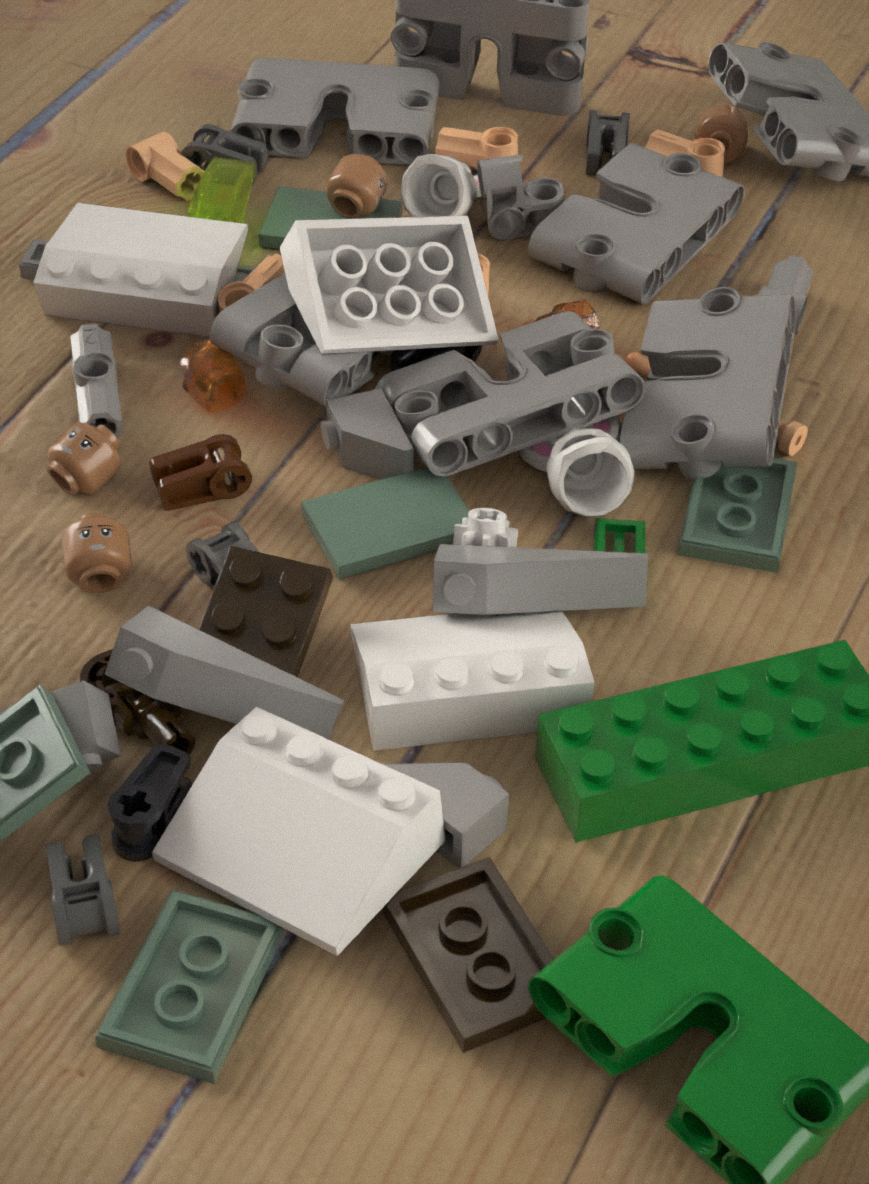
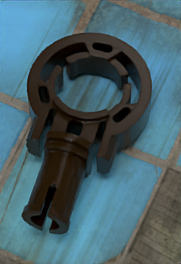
M113 649L94 656L84 665L80 673V682L85 681L108 693L115 726H118L127 736L133 735L134 726L139 739H150L155 745L164 744L180 749L189 755L192 753L196 742L195 737L177 719L182 713V707L154 699L131 687H118L117 691L106 689L108 685L111 686L119 682L105 675Z

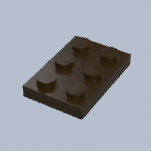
M230 546L198 630L298 678L333 580L331 569Z
M490 857L399 891L382 908L385 918L463 1053L546 1019L530 997L528 982L553 961L554 957Z

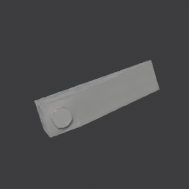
M440 544L434 559L433 612L491 615L645 607L648 554Z
M150 606L144 608L120 627L105 675L154 699L238 724L255 707H258L328 740L331 737L345 701Z

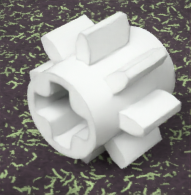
M476 508L469 511L468 518L464 517L462 524H455L453 545L517 547L518 529L509 528L510 521L506 520L507 515L504 512L492 508Z

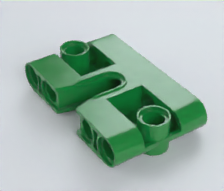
M662 875L654 876L618 907L605 908L597 912L591 919L588 931L528 982V991L537 1009L612 1078L664 1052L686 1031L692 1028L706 1029L716 1037V1040L704 1050L676 1098L678 1103L665 1126L729 1184H784L807 1160L815 1158L822 1152L830 1136L869 1098V1044L669 877ZM799 1114L807 1116L813 1122L807 1121L806 1119L802 1118Z

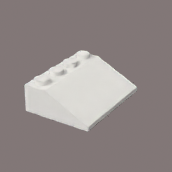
M77 203L46 244L33 284L44 315L210 337L211 326L220 313L217 301L218 293L222 287L234 282L248 226L242 223Z
M468 216L295 220L280 246L289 291L321 354L495 345L499 341Z
M563 611L491 615L454 613L351 624V636L373 751L535 733L538 730L539 714L593 700L594 679L583 642Z
M255 707L219 740L152 854L154 861L338 956L445 842L440 790L261 708Z

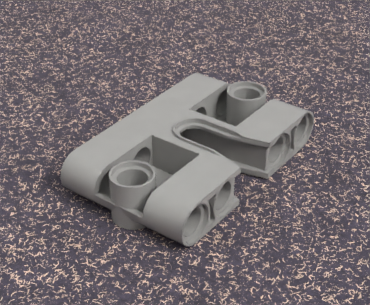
M395 0L396 24L391 32V42L395 48V66L424 68L435 73L440 83L438 96L463 100L468 84L472 81L481 53V40L488 39L495 43L498 51L497 75L504 107L564 116L573 115L581 109L584 63L589 48L587 39L589 0ZM408 27L413 28L418 33L411 31ZM562 51L569 52L573 56L565 55Z
M769 42L760 43L758 48L728 43H718L714 46L708 62L711 77L735 107L764 116L761 125H755L753 130L780 164L814 169L818 174L834 181L845 180L849 172L853 175L869 177V113L821 59L793 55L784 48Z
M258 58L249 66L246 79L238 85L239 103L230 132L266 144L268 155L308 158L322 136L325 122L332 119H340L348 122L346 140L349 154L368 155L373 157L378 163L411 165L418 156L427 155L429 152L430 140L434 136V117L440 83L435 73L424 68ZM367 134H373V135H375V136H377V137H372V136H369V135H367Z
M630 143L596 173V178L600 180L599 196L596 199L572 194L538 224L529 241L528 255L532 259L561 271L567 272L573 267V282L582 290L599 292L608 288V290L636 302L647 304L735 217L742 204L745 188L742 184L702 170L701 162L692 155L676 153L665 156Z
M285 273L224 308L211 326V344L255 367V376L259 382L272 388L291 387L326 406V400L348 396L371 380L374 375L369 370L374 351L320 353L289 291ZM386 350L380 352L391 355L395 350Z
M719 287L707 291L700 299L653 302L641 348L642 355L648 356L651 368L647 376L648 381L644 382L645 394L636 407L625 413L620 434V443L630 454L634 470L669 469L671 462H677L682 475L694 479L696 477L707 478L715 474L720 469L722 461L725 468L770 467L772 465L796 329V306L793 294L740 296L738 291L733 288Z
M571 311L561 312L500 334L508 359L505 369L509 381H493L471 359L452 350L384 375L378 381L375 390L381 388L414 448V454L420 457L433 474L442 477L456 474L558 437L574 428H583L627 412L636 407L645 394L643 378L619 355H615L612 334L606 330L592 329L577 313Z

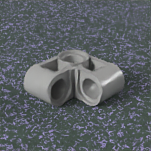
M521 154L478 160L477 162L481 205L489 232L498 240L508 241L531 236L538 224L564 202V186L556 179L539 178L529 182H522L520 162L523 157Z

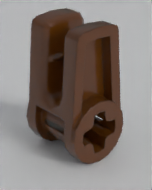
M218 434L206 440L151 458L149 461L150 473L155 486L158 488L163 508L166 511L221 499H233L246 492L252 483V474L248 465L240 460L242 451L237 440L231 435ZM219 448H221V449L223 450V452H224V460H223V461H222L221 456H220V454H219V452H218V449H219ZM225 473L229 477L230 485H227L225 482Z

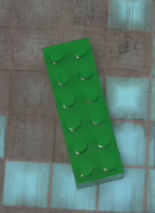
M841 640L539 714L535 759L575 842L592 839L869 766V675L847 641Z

